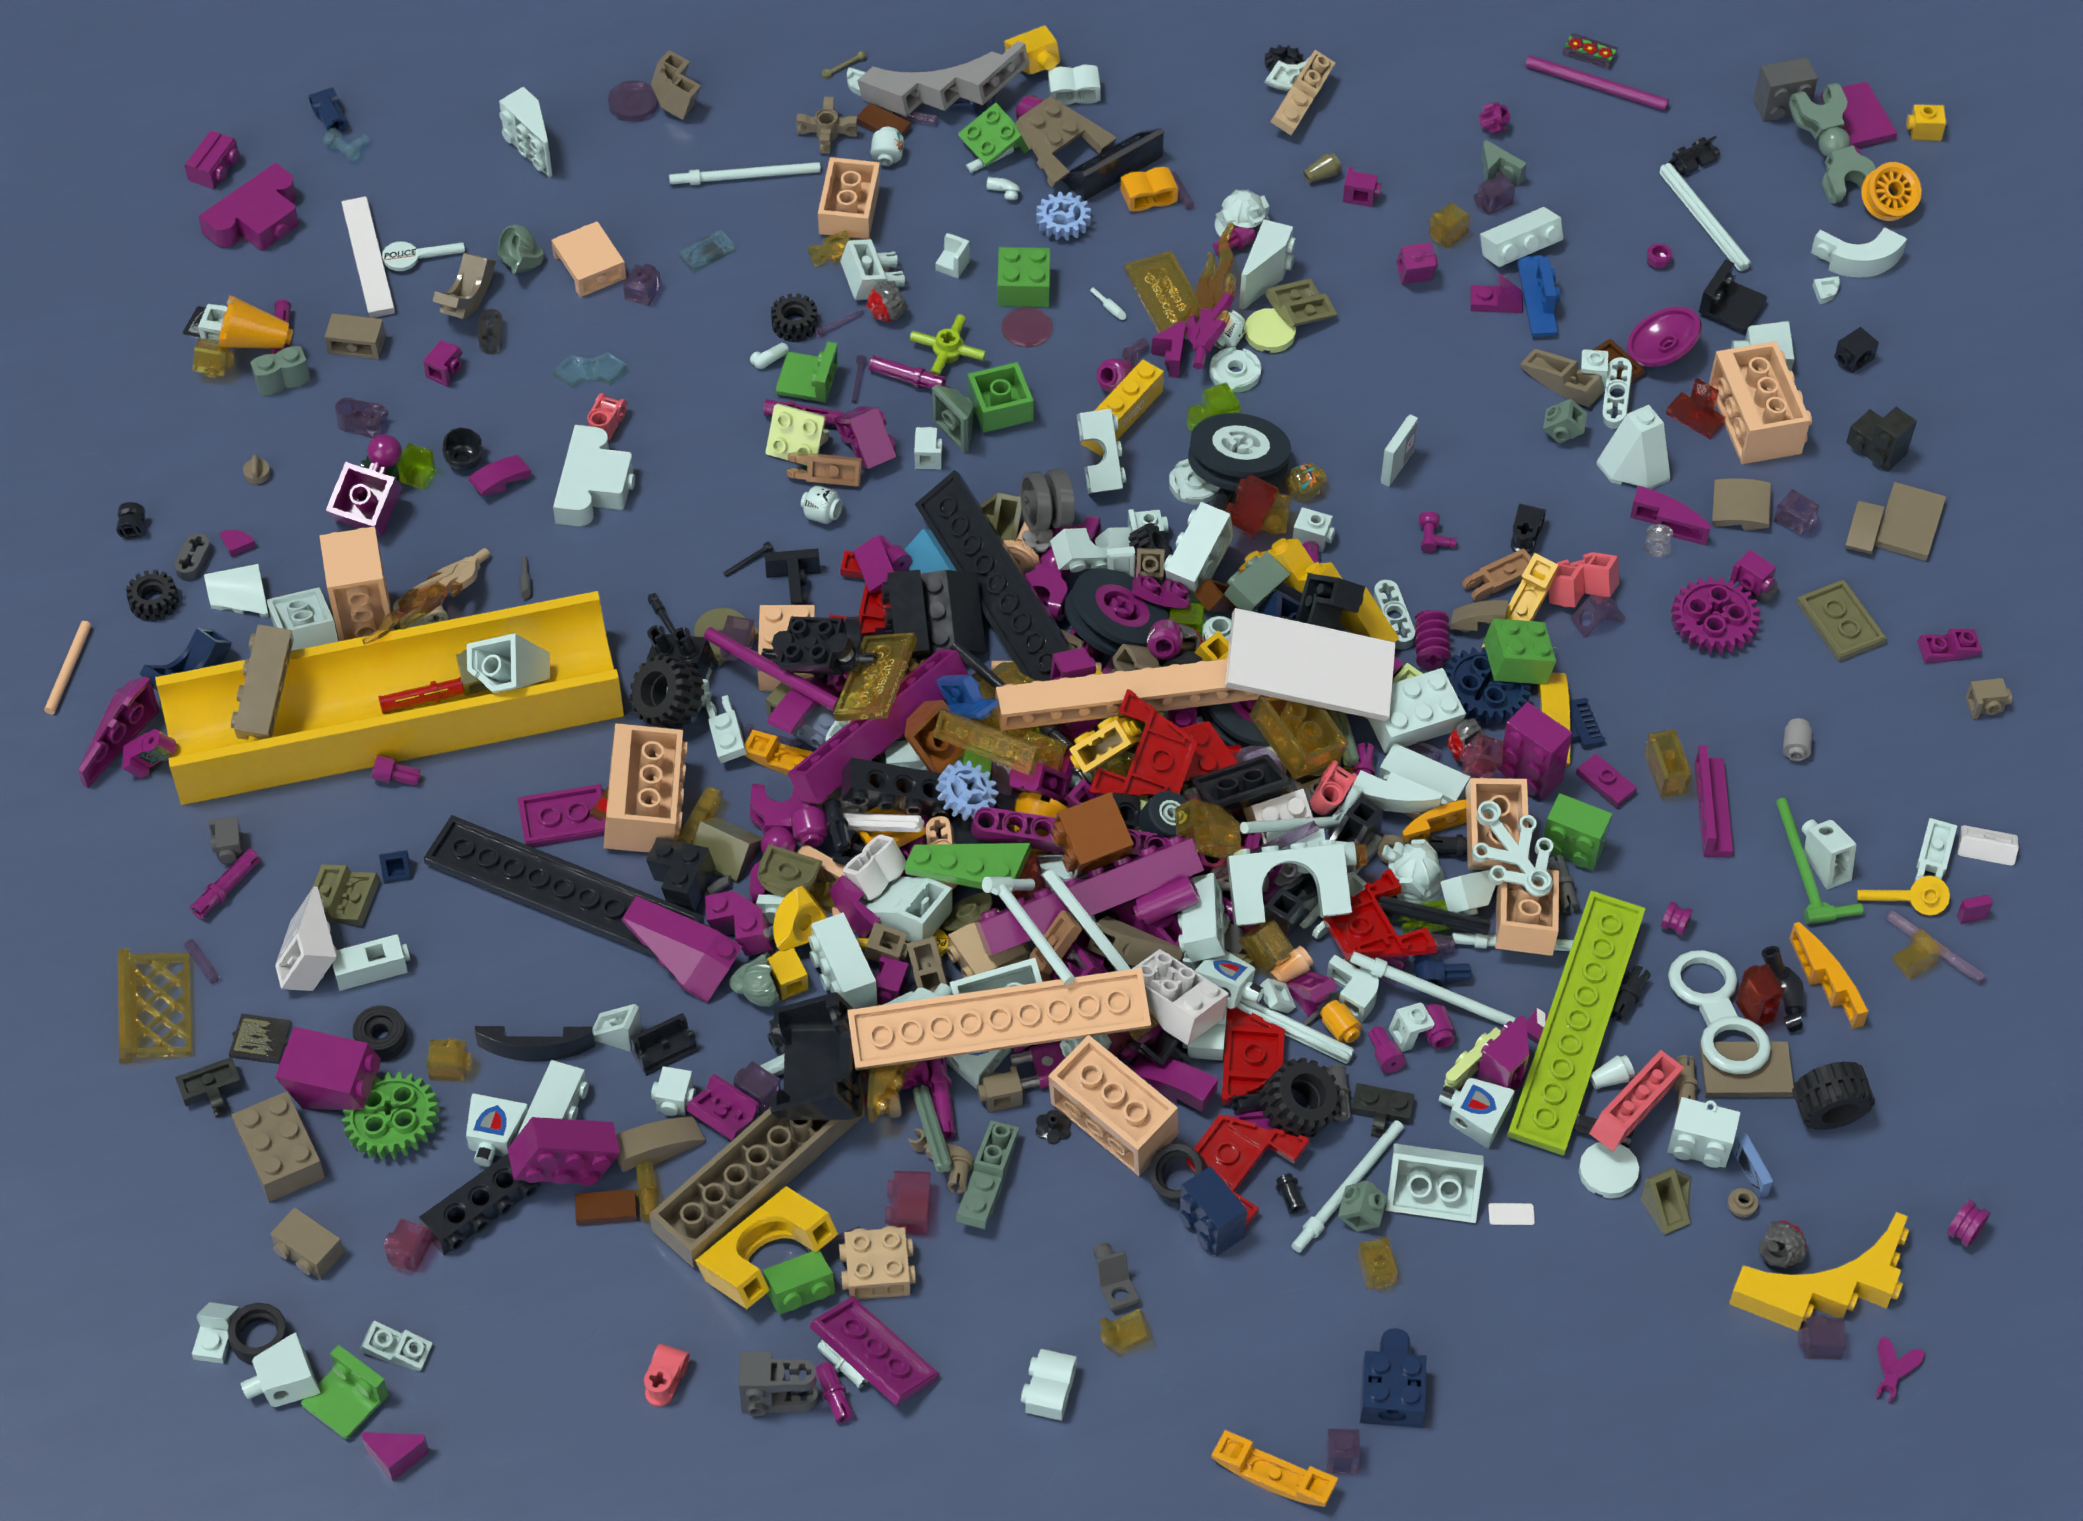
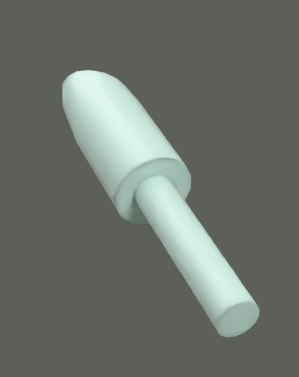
M1094 287L1091 288L1090 291L1104 303L1103 306L1120 320L1126 318L1125 312L1110 298L1106 299Z

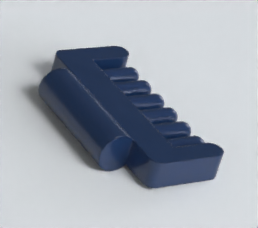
M1587 698L1569 701L1571 742L1579 741L1582 749L1600 747L1605 742V737L1598 733L1600 729L1597 727V722H1594L1593 712L1589 711L1590 706H1588L1589 700Z

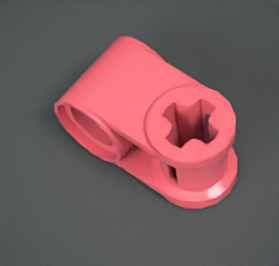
M600 393L588 414V426L598 427L606 431L609 441L619 423L624 419L627 410V400L612 399L607 397L606 394Z
M1333 760L1323 773L1321 781L1310 799L1312 810L1322 816L1330 814L1343 801L1358 775L1356 773L1350 774L1338 766L1336 760Z
M661 1343L657 1346L652 1362L644 1377L645 1396L649 1404L661 1407L667 1405L672 1400L675 1390L687 1370L690 1359L689 1352Z

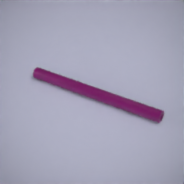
M1532 55L1528 56L1525 67L1666 111L1669 103L1667 98Z
M712 627L705 631L704 639L833 712L840 708L842 701L834 695L789 670H781L775 662Z

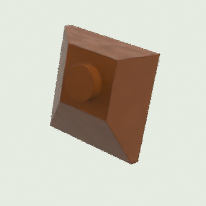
M944 700L924 701L906 720L904 737L930 772L942 773L949 764L953 765L963 755L966 745L972 746L974 744Z

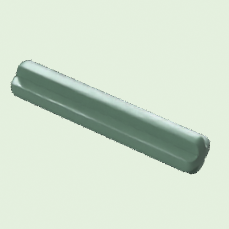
M1329 710L1336 738L1343 754L1344 765L1346 767L1356 766L1359 763V755L1347 714Z

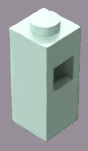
M398 934L337 950L336 960L332 965L339 991L408 973L405 962L410 961L407 945L400 944Z

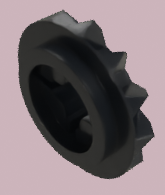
M1280 44L1277 48L1270 47L1269 52L1265 53L1264 60L1265 66L1270 72L1283 57L1288 58L1283 62L1285 64L1297 65L1304 62L1303 54L1299 53L1298 48L1291 49L1290 45L1282 47Z

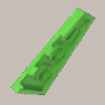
M1030 843L914 845L904 869L906 874L982 889V881L985 877H1011L1012 879H1019L1032 848Z

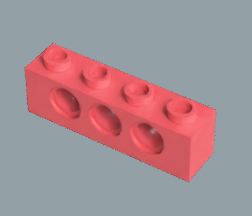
M1660 1050L1601 1112L1589 1134L1611 1151H1614L1672 1089L1685 1067Z

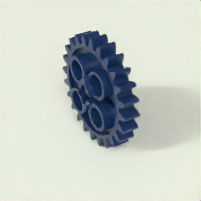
M1472 647L1470 654L1462 650L1460 656L1453 655L1452 661H1448L1444 669L1466 712L1465 719L1472 715L1475 716V720L1478 723L1481 718L1485 719L1487 725H1490L1491 719H1494L1498 725L1501 724L1503 718L1509 721L1528 702L1531 695L1529 692L1531 688L1530 683L1494 681L1493 678L1492 682L1488 683L1479 701L1476 700L1492 673L1485 647L1482 648L1481 653H1478L1474 647Z

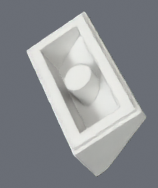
M1965 825L1961 826L1958 845L1959 856L2011 866L2015 864L2019 848L2017 835Z

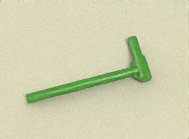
M1786 798L1778 799L1776 804L1810 904L1804 910L1806 924L1836 921V918L1863 915L1861 903L1834 907V905L1826 902L1822 903Z

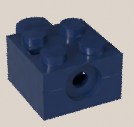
M1391 1328L1384 1332L1381 1337L1380 1352L1365 1350L1362 1364L1360 1423L1422 1428L1425 1414L1427 1355L1410 1354V1338L1408 1333L1402 1329Z

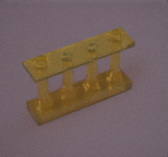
M946 709L940 710L933 737L1027 775L1035 773L1037 762L1059 771L1067 747V743L1029 728L1001 731L998 716L994 714L983 720L966 718Z

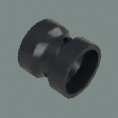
M135 502L121 504L117 515L119 519L116 527L117 534L124 539L140 538L144 533L145 508Z

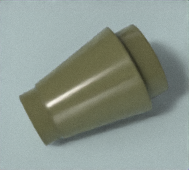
M1333 152L1330 154L1325 153L1307 169L1303 170V176L1308 184L1337 176L1338 172L1342 170L1341 163Z

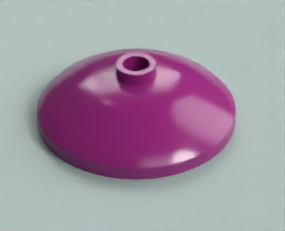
M1669 307L1654 312L1644 318L1632 330L1627 341L1628 354L1637 364L1646 367H1659L1671 364L1684 357L1695 346L1702 331L1701 321L1693 310L1686 307Z

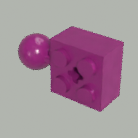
M388 434L378 435L370 441L367 448V454L371 461L369 469L345 462L326 508V512L334 521L356 528L375 527L376 534L383 536L402 490V486L394 477L384 474L386 468L396 465L402 456V448L399 441Z

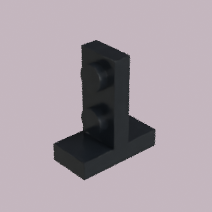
M818 548L764 553L766 578L788 576L791 605H808L807 592L801 591V586L805 585V574L820 573Z

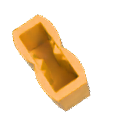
M1155 167L1146 172H1131L1121 177L1120 190L1129 211L1137 212L1153 206H1168L1178 200V186L1168 167Z

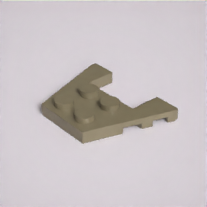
M1051 96L1019 117L1015 123L1029 150L1033 149L1038 158L1037 164L1041 170H1045L1048 176L1047 182L1051 187L1065 179L1070 172L1054 156L1058 151L1082 136L1100 154L1117 139L1108 131Z

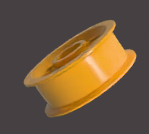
M1888 162L1882 164L1866 176L1861 189L1862 200L1866 209L1874 217L1883 221H1896L1917 207L1921 199V184L1911 168L1899 162ZM1888 187L1893 190L1894 196L1890 194Z

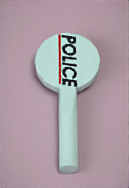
M395 242L384 249L382 259L385 266L389 269L405 271L414 267L418 259L464 253L465 249L463 242L416 249L415 246L407 242Z

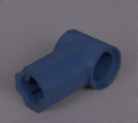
M331 87L309 95L312 110L315 116L320 117L327 132L334 135L343 133V130L348 125L334 88Z

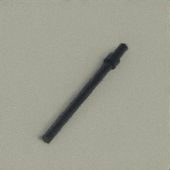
M955 641L951 644L950 649L957 650L960 658L994 689L1007 685L961 643ZM1056 724L1037 726L1039 732L1047 740L1052 739L1064 751H1068L1071 748L1072 742L1059 731V727Z

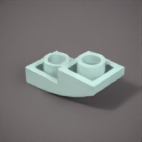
M374 1320L359 1351L397 1366L420 1371L432 1346V1342L407 1330L400 1333Z

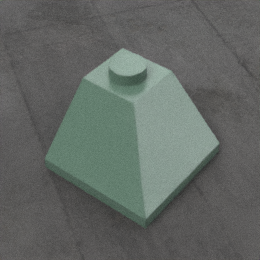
M935 385L932 387L933 422L965 454L969 450L972 434L974 405L968 397H964L958 390Z

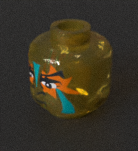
M1312 462L1291 469L1288 478H1286V485L1290 495L1293 498L1297 497L1300 501L1322 494L1324 483L1327 482L1323 468H1317Z

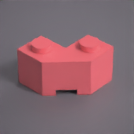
M1591 552L1584 554L1583 560L1570 563L1567 559L1557 562L1556 564L1559 565V568L1549 588V604L1575 608L1584 594L1610 598L1619 585L1618 556Z

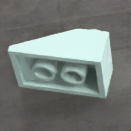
M1263 220L1241 275L1239 309L1244 310L1265 294L1268 288L1274 287L1283 280L1286 270L1292 269L1294 255H1291V253H1293L1296 238L1292 237V226Z
M320 587L266 600L273 626L292 631L294 638L292 650L338 642L334 619Z

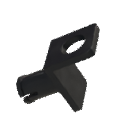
M1164 1029L1150 1049L1144 1044L1130 1039L1126 1042L1146 1061L1163 1066L1168 1058L1179 1062L1184 1060L1187 1064L1191 1063V1057L1176 1046L1179 1039Z

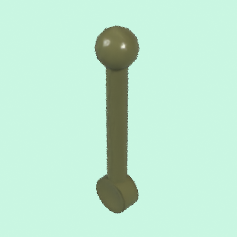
M859 51L855 57L832 69H823L822 77L830 79L832 74L858 60H864L866 53Z

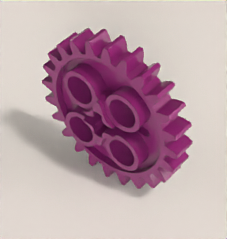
M1709 576L1708 581L1705 583L1701 578H1698L1696 585L1689 581L1687 589L1681 587L1679 595H1675L1671 608V622H1675V631L1681 630L1679 638L1688 637L1689 646L1697 643L1698 651L1705 646L1708 647L1709 654L1712 653L1714 648L1718 649L1720 654H1723L1724 648L1733 653L1735 645L1743 649L1744 643H1751L1752 636H1756L1761 619L1759 617L1760 609L1756 608L1757 600H1750L1751 592L1742 593V585L1736 588L1733 587L1734 580H1730L1728 584H1725L1723 577H1720L1718 582H1714L1713 578Z

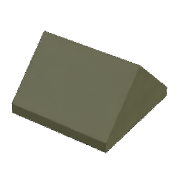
M716 816L700 821L693 845L708 847L716 866L714 873L721 877L731 875L732 882L737 884L760 851L762 837Z

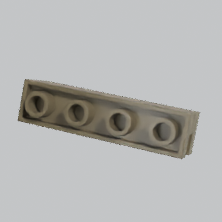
M258 624L256 633H252L250 636L249 650H252L250 659H246L244 662L243 676H246L244 686H239L237 693V702H240L238 712L234 711L231 719V728H234L236 737L239 739L248 740L249 736L258 737L259 740L272 738L294 642L292 631L289 629Z

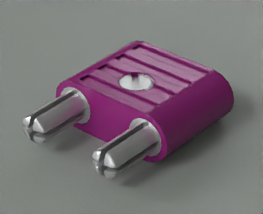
M1062 1041L1029 1047L1027 1052L1011 1055V1063L1013 1065L1031 1061L1035 1072L1033 1077L1020 1079L1022 1089L1039 1086L1040 1089L1049 1087L1048 1076L1065 1059L1060 1047Z

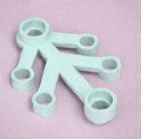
M1493 801L1481 803L1476 813L1477 820L1480 824L1490 827L1506 850L1489 847L1485 843H1477L1472 850L1473 859L1477 862L1491 859L1518 865L1523 873L1507 871L1500 865L1493 866L1488 875L1489 881L1495 885H1500L1503 882L1522 885L1529 894L1536 897L1547 895L1553 886L1552 877L1546 871L1548 858L1553 849V842L1545 837L1537 841L1535 852L1538 856L1534 867L1528 859L1531 836L1537 825L1536 819L1531 815L1521 817L1518 823L1520 836L1517 844L1499 820L1501 814L1499 805ZM1483 814H1491L1492 819L1485 818ZM1523 822H1529L1532 827H1524ZM1545 844L1548 846L1549 850L1544 851L1539 847V845ZM1482 849L1486 855L1481 856L1477 854L1476 850ZM1493 872H1500L1502 878H1496ZM1533 881H1540L1542 887L1535 886Z

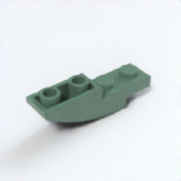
M990 1121L974 1162L972 1176L958 1209L956 1222L982 1229L986 1228L990 1215L994 1213L1006 1178L1019 1127Z

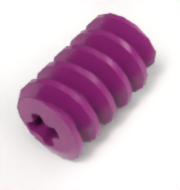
M1425 610L1417 613L1415 616L1416 663L1422 669L1434 671L1441 668L1444 662L1449 660L1451 656L1449 650L1450 626L1448 624L1450 619L1445 612Z

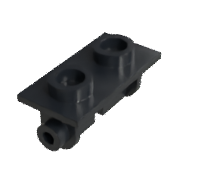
M1714 136L1707 140L1705 137H1702L1695 141L1692 147L1688 149L1685 146L1677 149L1672 153L1673 157L1668 163H1674V168L1678 173L1685 175L1699 167L1695 159L1698 160L1701 166L1717 160L1720 151L1716 146L1712 145V142L1717 137Z

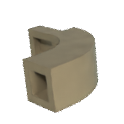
M463 253L459 273L453 286L447 292L435 291L433 302L441 304L440 313L461 319L470 317L477 310L488 290L496 260L475 254Z

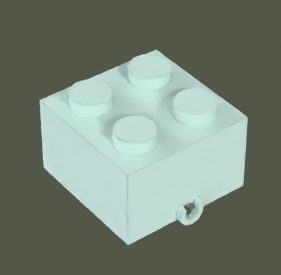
M1681 1097L1667 1153L1673 1154L1678 1159H1693L1701 1161L1709 1167L1725 1168L1734 1143L1740 1112L1719 1107L1714 1101L1703 1103ZM1708 1105H1713V1109L1709 1110L1707 1108Z

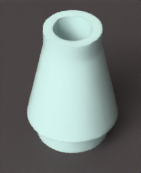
M1617 1055L1592 1072L1590 1081L1595 1090L1602 1087L1630 1082V1078L1635 1077V1072L1626 1055L1621 1057Z

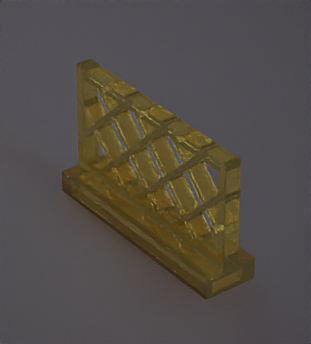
M130 948L118 949L119 1064L131 1063V1058L191 1056L189 953L130 954ZM183 962V969L176 975H173L165 968L170 963ZM136 963H149L154 969L144 976L136 969ZM159 972L169 979L161 988L150 981ZM174 984L184 991L176 1000L166 993ZM144 985L155 992L146 1001L136 994ZM159 997L170 1004L161 1013L151 1006ZM145 1009L156 1017L146 1026L137 1019V1016ZM174 1009L185 1016L177 1025L166 1018ZM160 1022L171 1029L162 1038L151 1030ZM177 1034L185 1040V1047H172L167 1041ZM145 1035L156 1042L150 1048H137V1042Z

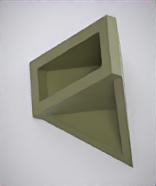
M997 492L980 506L1003 541H1016L1024 523L1020 496Z
M1674 1168L1647 1178L1641 1195V1201L1663 1234L1690 1224L1688 1214L1692 1176Z

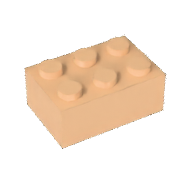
M830 157L818 210L819 234L869 239L881 184L880 162Z
M760 605L758 653L761 655L763 648L773 649L772 640L774 635L779 631H787L791 616L815 617V605ZM758 669L759 691H774L781 682ZM794 673L803 679L815 676V674Z
M1470 778L1466 786L1468 870H1491L1495 865L1509 864L1487 859L1484 862H1477L1473 859L1472 850L1477 843H1485L1489 847L1506 850L1490 827L1479 823L1476 813L1480 804L1485 801L1497 803L1501 809L1500 822L1518 844L1520 836L1518 823L1521 817L1528 815L1527 779ZM1483 814L1485 818L1492 819L1491 814ZM1523 822V826L1529 828V822ZM1476 850L1477 854L1481 856L1486 855L1484 850Z
M1502 864L1507 871L1523 873L1517 865ZM1546 869L1552 877L1553 886L1550 892L1542 897L1529 894L1522 885L1509 882L1497 885L1495 949L1553 956L1558 935L1559 871ZM1533 881L1535 886L1542 887L1540 881Z

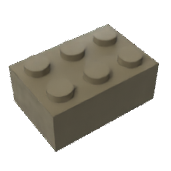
M288 1091L231 1114L237 1134L269 1202L325 1179L320 1159Z

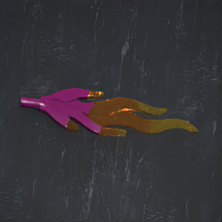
M1233 223L1226 227L1218 242L1220 257L1216 272L1217 261L1212 252H1209L1207 254L1208 261L1197 283L1196 297L1200 306V319L1194 305L1189 307L1186 334L1196 353L1193 367L1198 370L1203 368L1206 354L1211 351L1230 320L1228 309L1234 300L1236 292V278L1232 273L1228 275L1234 261L1233 253L1229 246V237L1234 228Z

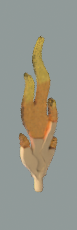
M483 548L475 555L466 557L429 575L427 581L413 587L398 600L400 608L389 613L384 618L379 630L362 639L363 644H368L387 635L399 621L401 629H406L409 624L440 606L449 591H451L452 597L457 596L476 580L478 570L481 568L480 564L490 557V552Z

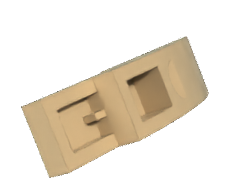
M1314 50L1270 122L1292 135L1335 65V62Z

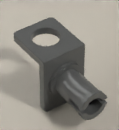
M1108 1242L1096 1245L1093 1249V1254L1097 1258L1099 1285L1110 1309L1117 1310L1138 1303L1139 1296L1129 1279L1125 1251L1114 1253L1111 1244ZM1117 1290H1125L1129 1293V1296L1123 1300H1116L1112 1297V1294Z

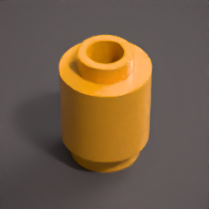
M1333 1000L1321 1010L1320 1015L1323 1024L1337 1041L1349 1044L1360 1036L1362 1024L1344 1003Z

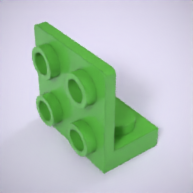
M997 103L993 104L958 133L961 140L985 166L990 165L1012 146L1014 149L1019 147L1024 154L1030 151L1014 121Z
M827 341L825 350L820 351L819 357L788 352L776 386V394L826 403L839 364L838 343Z
M338 1344L330 1353L334 1366L318 1384L320 1394L303 1399L301 1404L303 1408L341 1437L348 1439L389 1396L383 1377Z

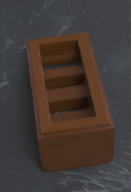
M1206 579L1194 593L1208 611H1232L1237 608L1224 595L1230 586L1228 584Z

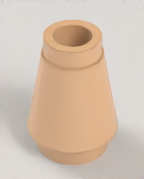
M1303 947L1291 948L1275 966L1274 970L1270 972V976L1273 980L1287 983L1310 971L1309 967L1314 962Z

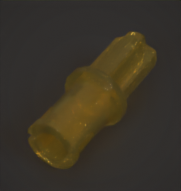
M646 1161L640 1162L636 1166L638 1189L635 1193L639 1197L640 1220L650 1222L649 1214L658 1207L657 1195L659 1194V1188L655 1186L652 1163Z

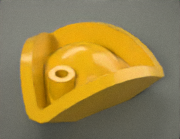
M799 886L787 894L776 911L773 932L779 951H786L809 943L808 937L812 936L811 924L829 918L804 886Z

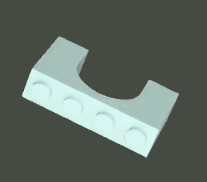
M1336 839L1319 841V846L1308 847L1307 842L1290 844V849L1279 850V846H1267L1261 848V853L1250 854V849L1234 850L1233 856L1227 857L1235 927L1264 924L1266 922L1262 896L1263 881L1270 869L1285 863L1296 864L1305 868L1314 878L1317 887L1320 917L1352 913L1344 843L1336 844Z

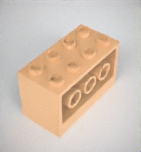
M1773 341L1716 351L1709 388L1741 464L1802 454L1804 443L1807 442L1808 428L1812 424V417L1810 411L1804 407L1803 395L1795 386L1794 374L1791 370H1788L1785 353L1780 351L1777 342Z
M375 527L319 535L326 584L339 641L394 631L389 593Z
M615 723L603 848L650 853L656 838L679 842L682 822L681 807L684 796L683 782L686 770L685 758L688 743L682 741L683 730Z
M1090 1035L1048 1076L1051 1104L1138 1176L1150 1166L1152 1157L1157 1151L1171 1144L1179 1135L1178 1108Z

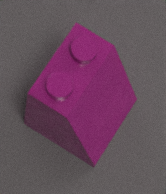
M294 1027L275 1078L302 1109H364L375 1075L379 1070L381 1058L368 1043Z

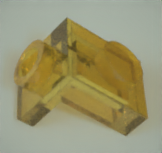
M1140 1309L1114 1321H1110L1106 1317L1100 1319L1103 1329L1100 1331V1336L1107 1348L1111 1347L1119 1354L1152 1339L1144 1313Z

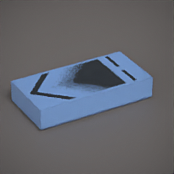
M1745 1132L1737 1135L1732 1152L1759 1199L1769 1195L1773 1179L1748 1134Z

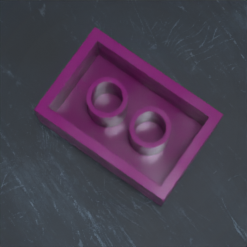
M1527 702L1506 724L1498 771L1507 779H1527L1528 794L1536 796L1543 801L1563 781L1572 732Z
M531 1117L507 1149L514 1180H522L529 1183L539 1181L554 1182L555 1184L578 1183L584 1186L596 1184L620 1154L613 1122Z

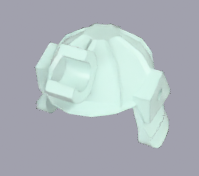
M1249 189L1235 190L1223 201V209L1216 214L1215 229L1218 235L1224 238L1229 235V230L1233 224L1238 227L1252 228L1261 224L1264 219L1269 220L1270 218L1267 215L1269 213V204L1265 196L1260 197L1254 192L1249 191Z
M1425 839L1412 840L1411 844H1405L1404 846L1400 842H1395L1393 849L1388 845L1384 846L1382 856L1389 860L1388 867L1389 869L1391 868L1401 884V894L1397 895V899L1423 905L1432 902L1440 896L1443 891L1440 882L1445 880V874L1439 864L1437 852Z

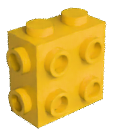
M1117 715L1098 724L1097 726L1100 730L1097 732L1093 730L1077 737L1074 740L1076 745L1069 749L1073 754L1070 756L1072 763L1078 770L1082 769L1084 773L1100 768L1139 743L1141 739L1140 734L1142 733L1137 722L1127 717L1119 718Z

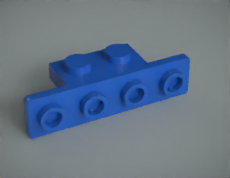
M1529 255L1517 259V266L1531 336H1556L1557 326L1554 309L1555 303L1560 300V290L1554 284L1556 281L1555 267H1551L1549 257H1542V255Z
M943 675L936 680L945 699L944 702L956 719L963 718L964 720H969L973 718L983 720L993 713L992 709L999 705L997 699H983L980 693V685L971 675Z

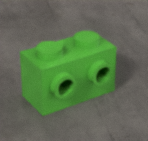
M812 1251L762 1270L763 1277L770 1289L767 1295L779 1315L835 1294L833 1273L820 1251L816 1253Z

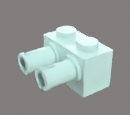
M871 239L847 241L840 262L855 300L867 299L870 290L878 282L895 281L896 287H904L905 276L903 271L884 272L882 269L896 268L898 261L896 252L876 253Z

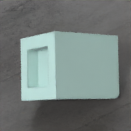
M947 233L944 237V251L935 263V270L959 279L970 262L969 241Z

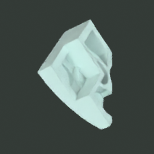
M258 564L204 574L211 609L222 611L229 609L239 614L250 611L259 613L261 618L269 617Z

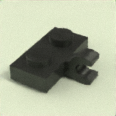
M232 1057L175 1077L185 1106L209 1098L215 1118L227 1114L220 1094L242 1086Z
M1357 1083L1351 1114L1374 1118L1371 1136L1382 1137L1386 1120L1392 1122L1397 1120L1402 1124L1409 1125L1415 1094Z

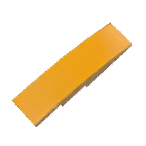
M1800 922L1794 923L1789 939L1809 985L1821 983L1830 1006H1843L1852 1029L1863 1027L1869 1011L1856 986L1823 943Z

